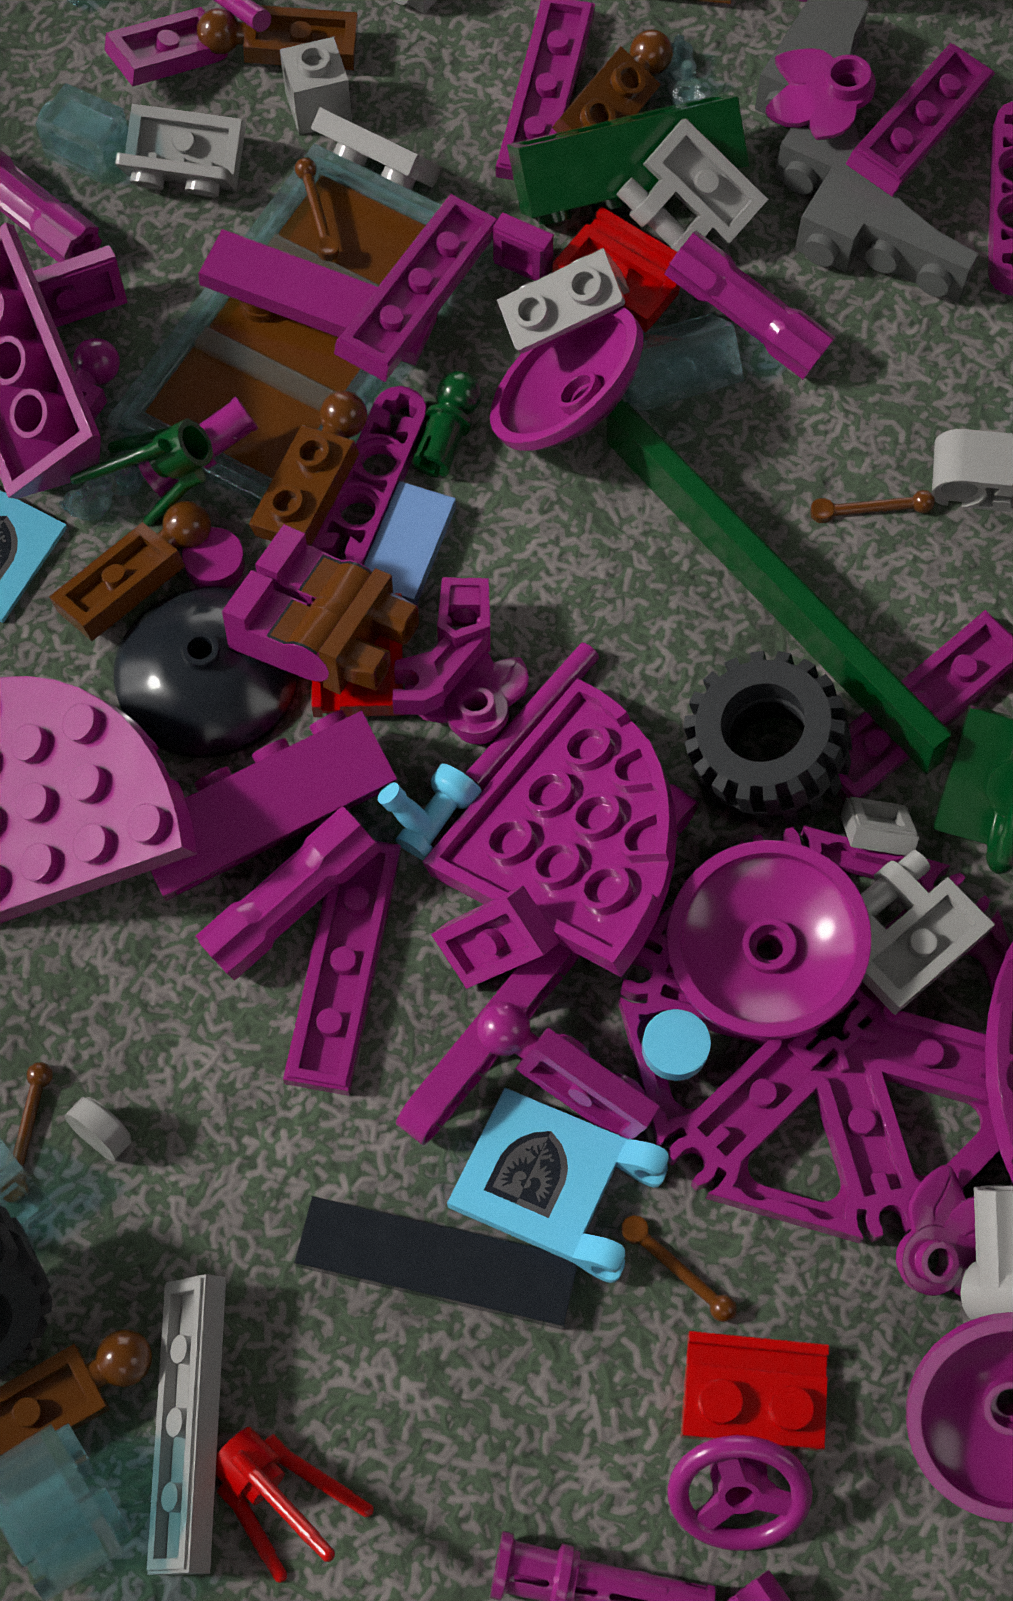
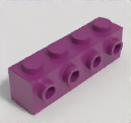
M343 710L333 712L309 726L313 735L291 746L286 738L279 739L252 754L255 761L254 764L234 774L231 773L228 766L223 767L197 780L194 785L198 792L186 797L185 800L193 824L198 854L150 871L165 901L324 823L342 806L348 811L378 796L382 788L387 784L396 783L397 778L363 712L360 711L350 717H346Z

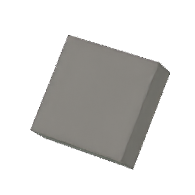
M851 796L850 798L846 797L840 817L851 847L905 856L912 850H916L919 835L906 805Z

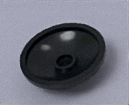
M204 587L172 594L144 611L133 622L120 643L114 664V686L120 707L127 716L139 724L156 743L158 748L180 756L193 758L229 755L248 748L263 739L281 722L292 705L299 683L298 675L230 649L228 646L222 610L236 590ZM199 648H209L212 650L210 655L204 659L191 657L192 653Z

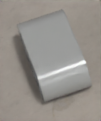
M954 429L940 434L934 442L932 495L935 498V502L948 506V501L962 502V507L1013 513V434L971 429Z

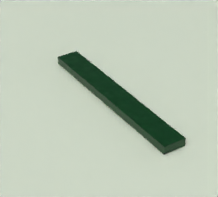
M621 400L606 417L607 443L926 775L940 765L944 760L951 732L628 402L625 403Z

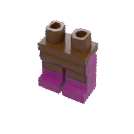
M285 524L256 562V572L252 570L249 572L222 610L230 649L305 679L323 681L324 688L337 694L342 693L348 682L377 690L388 674L391 658L390 651L375 645V641L381 635L402 645L407 644L419 625L418 606L393 593L391 574L376 568L372 572L369 568L352 560L342 561L306 544L305 533Z

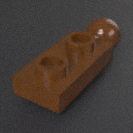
M260 5L270 13L271 23L265 31L258 32L246 23L238 21L229 11L215 8L205 12L197 25L199 42L210 48V51L214 54H226L231 52L238 44L243 45L244 63L282 65L280 49L334 37L345 70H354L358 30L357 12Z
M650 29L639 33L633 39L629 53L620 46L551 128L558 133L637 114L661 85L652 75H658L665 71L672 61L673 47L670 39L661 31Z
M337 391L330 394L323 401L320 408L322 430L301 425L249 522V526L255 536L272 541L285 524L305 533L306 544L312 546L360 454L354 440L348 439L359 434L367 421L366 406L358 395L350 391Z
M182 501L174 504L165 513L163 529L160 532H154L142 522L50 595L51 602L61 616L90 641L95 640L185 567L177 549L196 547L208 538L211 532L209 514L201 505L195 502Z
M129 1329L114 1331L101 1341L96 1352V1358L88 1363L80 1348L73 1344L0 1386V1474L109 1411L110 1407L100 1388L108 1383L117 1387L132 1386L140 1382L147 1375L152 1364V1350L146 1338L140 1333Z

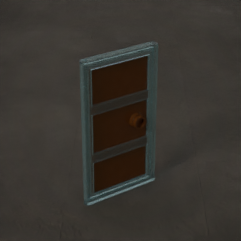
M314 143L304 158L312 159L317 166L314 179L330 236L335 237L339 242L338 257L332 261H324L317 255L316 243L319 239L304 181L298 178L295 169L244 237L378 287L441 207V204ZM205 287L110 413L108 420L110 427L128 436L170 427L186 418L200 424L230 403L231 399L236 396L259 429L255 432L252 431L217 456L215 459L218 464L209 470L202 467V470L206 477L259 504L301 425L317 430L323 429L320 421V408L323 401L330 394L337 391H350L358 395L363 400L365 406H367L384 381L335 355V344L339 337Z

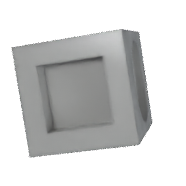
M334 37L280 49L285 93L299 135L316 132L310 128L319 107L352 122L349 81Z

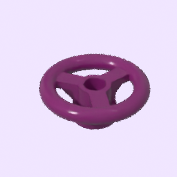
M731 1435L711 1439L686 1453L678 1461L670 1475L667 1496L671 1512L676 1521L697 1540L720 1549L750 1551L775 1545L792 1535L803 1524L809 1514L813 1490L807 1470L790 1451L767 1439L746 1435ZM767 1464L783 1474L790 1485L791 1492L781 1490L768 1479ZM710 1465L713 1494L708 1502L695 1510L689 1498V1487L694 1477L702 1469ZM754 1510H760L779 1515L766 1524L751 1528H730L719 1525L734 1513L746 1514Z

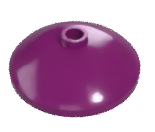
M620 307L528 352L521 353L500 382L490 409L491 427L506 446L519 451L550 449L588 432L612 412L633 381L642 355L643 331L639 322L630 311Z
M762 840L728 848L708 859L694 871L674 901L668 922L667 948L670 965L681 991L701 1015L718 1027L743 1037L777 1040L811 1032L832 1020L849 1004L865 977L870 960L872 935L869 915L863 898L849 876L838 865L806 846L785 841ZM773 941L778 943L783 951L777 959L765 960L757 953L759 947L765 942Z
M1013 1312L986 1315L968 1321L944 1335L931 1347L918 1365L909 1386L906 1401V1426L911 1449L917 1464L933 1487L945 1498L977 1516L1013 1523V1403L1002 1404L997 1401V1397L1001 1392L1013 1389Z

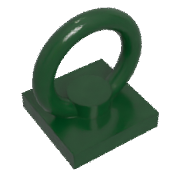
M969 704L935 815L933 829L987 844V865L992 872L1002 875L1013 870V716Z

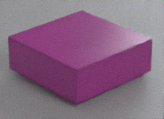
M502 212L493 226L494 263L534 281L543 278L549 274L553 267L554 234Z

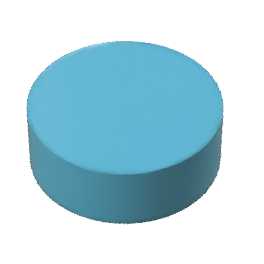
M680 1009L661 1012L648 1023L644 1032L642 1055L645 1063L652 1072L667 1080L680 1081L691 1078L706 1063L711 1046L710 1034L703 1021L691 1012Z

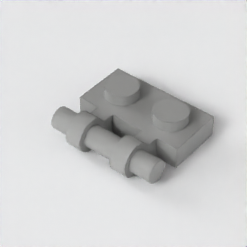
M686 118L682 119L643 163L659 180L656 185L647 192L637 181L630 178L617 193V196L632 209L629 215L641 227L646 224L649 225L669 245L668 247L676 252L679 251L696 230L703 236L712 231L725 244L730 243L768 200ZM673 194L696 215L686 228L663 208Z
M912 850L898 863L895 861L888 862L874 874L876 882L861 894L868 911L872 935L870 960L863 983L894 1015L899 1013L987 936L995 925L948 877L928 893L917 880L930 870V865L927 859L916 850ZM894 901L901 904L908 912L886 930L874 917Z

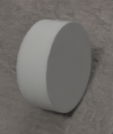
M81 1097L65 1114L67 1123L79 1137L108 1160L115 1161L131 1144V1135L125 1126L108 1109L90 1097Z

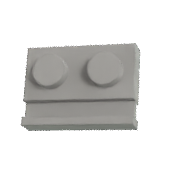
M319 107L310 128L337 141L333 153L362 167L365 166L368 157L385 165L381 174L382 177L411 191L416 180L433 188L443 168Z

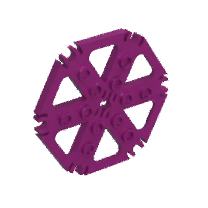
M803 826L801 837L806 847L829 858L843 871L875 879L874 874L888 862L895 861L898 863L905 857V855L854 848L850 846L848 837ZM793 827L786 828L783 841L801 845L798 832ZM762 835L753 836L752 841H762ZM927 859L930 870L917 881L930 893L936 887L934 886L935 881L944 876L951 865ZM959 872L951 875L949 879L959 888L965 876ZM984 895L975 905L985 913L991 900ZM673 905L657 919L641 951L631 963L646 968L650 972L651 978L643 983L624 979L620 993L628 1000L635 1002L646 1001V1003H632L620 997L619 1008L640 1085L645 1092V1096L660 1106L651 1120L656 1144L662 1147L664 1142L676 1134H682L683 1137L671 1145L668 1152V1163L672 1166L678 1162L680 1157L689 1153L701 1158L704 1169L695 1176L691 1183V1187L695 1191L706 1188L712 1182L715 1173L724 1176L720 1185L710 1191L705 1199L859 1244L864 1238L858 1228L857 1214L863 1215L862 1226L865 1235L871 1242L880 1240L883 1236L879 1214L882 1211L889 1210L899 1216L905 1234L911 1231L908 1212L909 1201L915 1189L926 1176L913 1172L885 1081L963 1102L975 1109L980 1119V1127L977 1134L946 1164L954 1170L961 1188L998 1153L1000 1149L991 1120L986 1088V1034L904 1011L894 1015L863 982L853 999L838 1014L840 1017L850 1006L854 1008L848 1014L841 1034L846 1039L843 1042L832 1036L826 1041L821 1040L809 1051L807 1048L814 1042L819 1028L796 1036L793 1040L791 1038L777 1040L753 1039L731 1033L718 1027L701 1015L687 1000L675 979L667 948V929ZM904 909L885 929L887 930L908 911ZM999 909L990 919L995 924L990 933L965 954L973 956L982 964L992 995L1006 952L1011 945ZM768 941L773 960L777 959L782 954L783 949L778 943ZM680 1009L691 1012L703 1021L708 1031L762 1046L696 1109H687L680 1106L672 1097L668 1080L652 1072L642 1055V1040L648 1023L656 1015L667 1010ZM867 1020L869 1024L863 1030L860 1029L858 1026ZM831 1055L834 1059L822 1069L819 1064ZM813 1094L840 1179L838 1195L832 1200L825 1202L815 1201L761 1185L751 1177L748 1170L749 1157Z

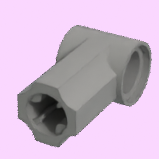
M1013 1185L974 1187L976 1261L966 1270L961 1284L962 1307L971 1320L996 1313L1013 1312Z

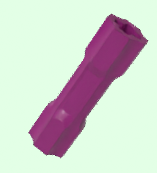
M0 149V211L31 235L37 245L57 262L99 249L102 242L98 235L99 227L70 204L57 200L17 168L11 157Z
M697 230L691 234L679 249L664 273L697 300L710 303L763 343L768 354L802 380L836 337L802 310L790 308L740 270L730 255Z
M342 806L305 839L303 846L245 898L227 907L196 935V938L211 958L235 981L272 948L275 940L336 885L346 883L382 849Z

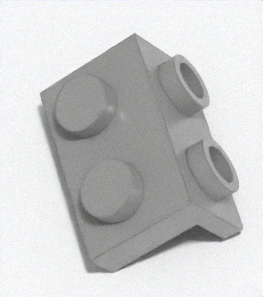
M132 104L125 153L116 154L115 165L127 176H131V184L139 187L162 190L164 189L165 181L186 184L185 191L194 195L218 197L220 189L236 191L246 124L239 118Z
M602 248L588 256L577 259L573 263L543 278L522 286L518 290L497 299L514 347L520 353H525L622 307L625 304L624 294L630 291L622 271L605 249Z

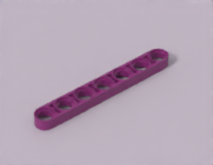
M670 784L675 805L677 831L681 834L697 811L699 802L676 785ZM557 944L545 955L518 966L413 1093L401 1110L396 1120V1125L420 1144H427L441 1129L436 1123L443 1126L481 1080L482 1077L477 1073L480 1072L485 1075L499 1058L498 1055L487 1051L478 1039L477 1023L482 1012L492 1004L509 1002L519 1006L526 1013L528 1019H530L563 979L559 972L565 976L581 956Z

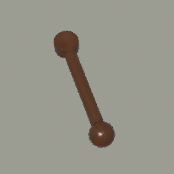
M301 158L295 165V173L298 178L304 181L319 236L316 243L317 255L324 261H332L339 255V242L335 237L330 236L314 179L317 166L312 159Z
M928 490L917 491L913 497L833 504L826 498H819L811 504L810 515L818 523H827L833 516L914 509L918 513L925 514L933 509L935 498Z
M36 1062L27 1070V1080L30 1088L9 1171L0 1177V1195L7 1200L20 1198L26 1188V1183L21 1175L43 1087L50 1084L53 1078L51 1067L44 1062Z
M633 1215L624 1220L621 1233L625 1241L635 1245L641 1244L710 1305V1312L714 1319L719 1322H728L735 1317L737 1305L733 1298L728 1295H718L648 1233V1224L644 1218Z

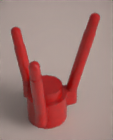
M246 1427L232 1437L216 1455L215 1475L222 1482L217 1493L233 1509L274 1580L282 1583L287 1579V1572L247 1503L246 1498L253 1505H257L265 1499L323 1561L331 1562L335 1558V1551L320 1535V1532L277 1487L285 1476L283 1470L278 1466L279 1464L363 1517H370L374 1509L370 1503L353 1493L352 1490L291 1452L275 1434L263 1440L252 1427Z

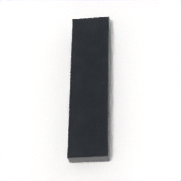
M315 1196L311 1198L294 1262L296 1267L562 1330L577 1265L546 1250Z

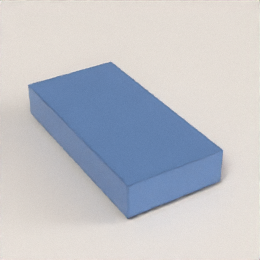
M399 481L364 566L372 572L376 568L391 574L393 593H402L404 599L417 605L456 510V499Z

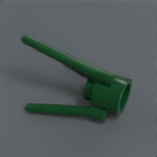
M186 418L170 427L110 442L108 450L111 453L132 451L75 472L70 476V481L74 485H79L149 460L152 469L159 476L179 479L144 517V524L152 526L189 489L205 482L206 476L202 467L210 463L213 457V448L206 431L198 423Z

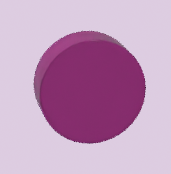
M211 527L208 538L202 544L193 548H183L182 551L186 574L190 581L199 588H228L239 580L245 568L244 553L239 539L232 532L223 528Z

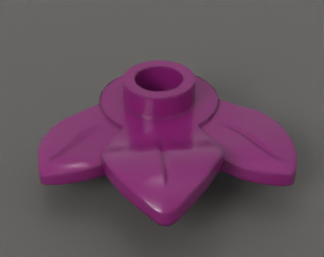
M814 48L787 51L776 55L775 64L789 85L783 88L766 106L765 114L774 122L785 127L799 128L810 124L811 133L816 140L834 138L846 132L854 124L856 110L864 107L871 101L875 93L876 79L869 64L863 58L856 55H841L833 58L824 50Z
M489 653L482 654L444 699L445 705L426 715L419 716L423 720L430 722L448 723L451 730L467 743H489L495 740L503 731L509 718V706L524 696L528 689L529 676L526 665L521 657H510L493 663ZM405 683V690L415 687L414 684Z
M942 1165L924 1178L915 1189L909 1201L908 1212L911 1231L903 1237L897 1247L896 1265L906 1285L918 1293L937 1296L950 1290L961 1297V1284L964 1274L969 1266L976 1261L974 1196L965 1199L959 1180L952 1167ZM937 1249L939 1260L936 1269L931 1273L928 1267V1258Z

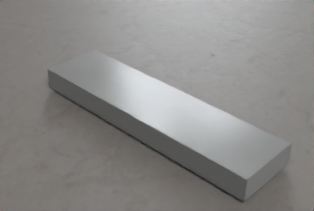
M204 1274L166 1282L147 1575L210 1574L226 1277Z

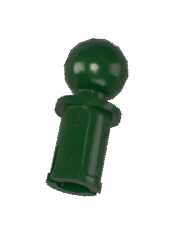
M453 371L444 375L437 384L436 400L438 404L431 405L427 409L426 420L428 423L426 431L413 457L415 468L425 475L438 478L440 474L442 477H446L450 472L454 455L462 436H466L471 430L472 422L467 415L474 413L480 405L482 390L478 380L468 372Z

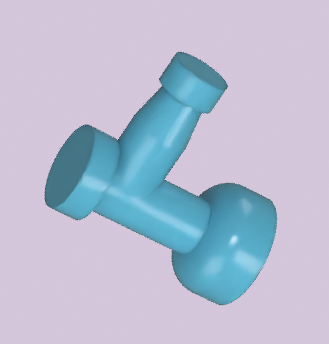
M443 763L439 765L432 775L431 787L435 794L424 810L415 801L407 797L406 792L397 783L387 784L378 795V802L386 810L392 811L396 819L405 827L395 839L396 842L404 850L422 861L432 851L431 843L456 808L467 809L482 791L463 772Z

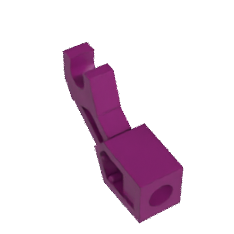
M442 577L437 621L438 644L431 652L428 651L395 661V684L410 683L414 684L415 687L408 690L393 689L394 714L426 715L445 705L444 699L481 655L491 652L489 578ZM452 626H461L462 628L455 631Z

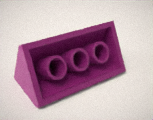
M5 222L0 226V478L8 498L18 499L71 483L70 476L73 473L99 463L101 436L13 224Z

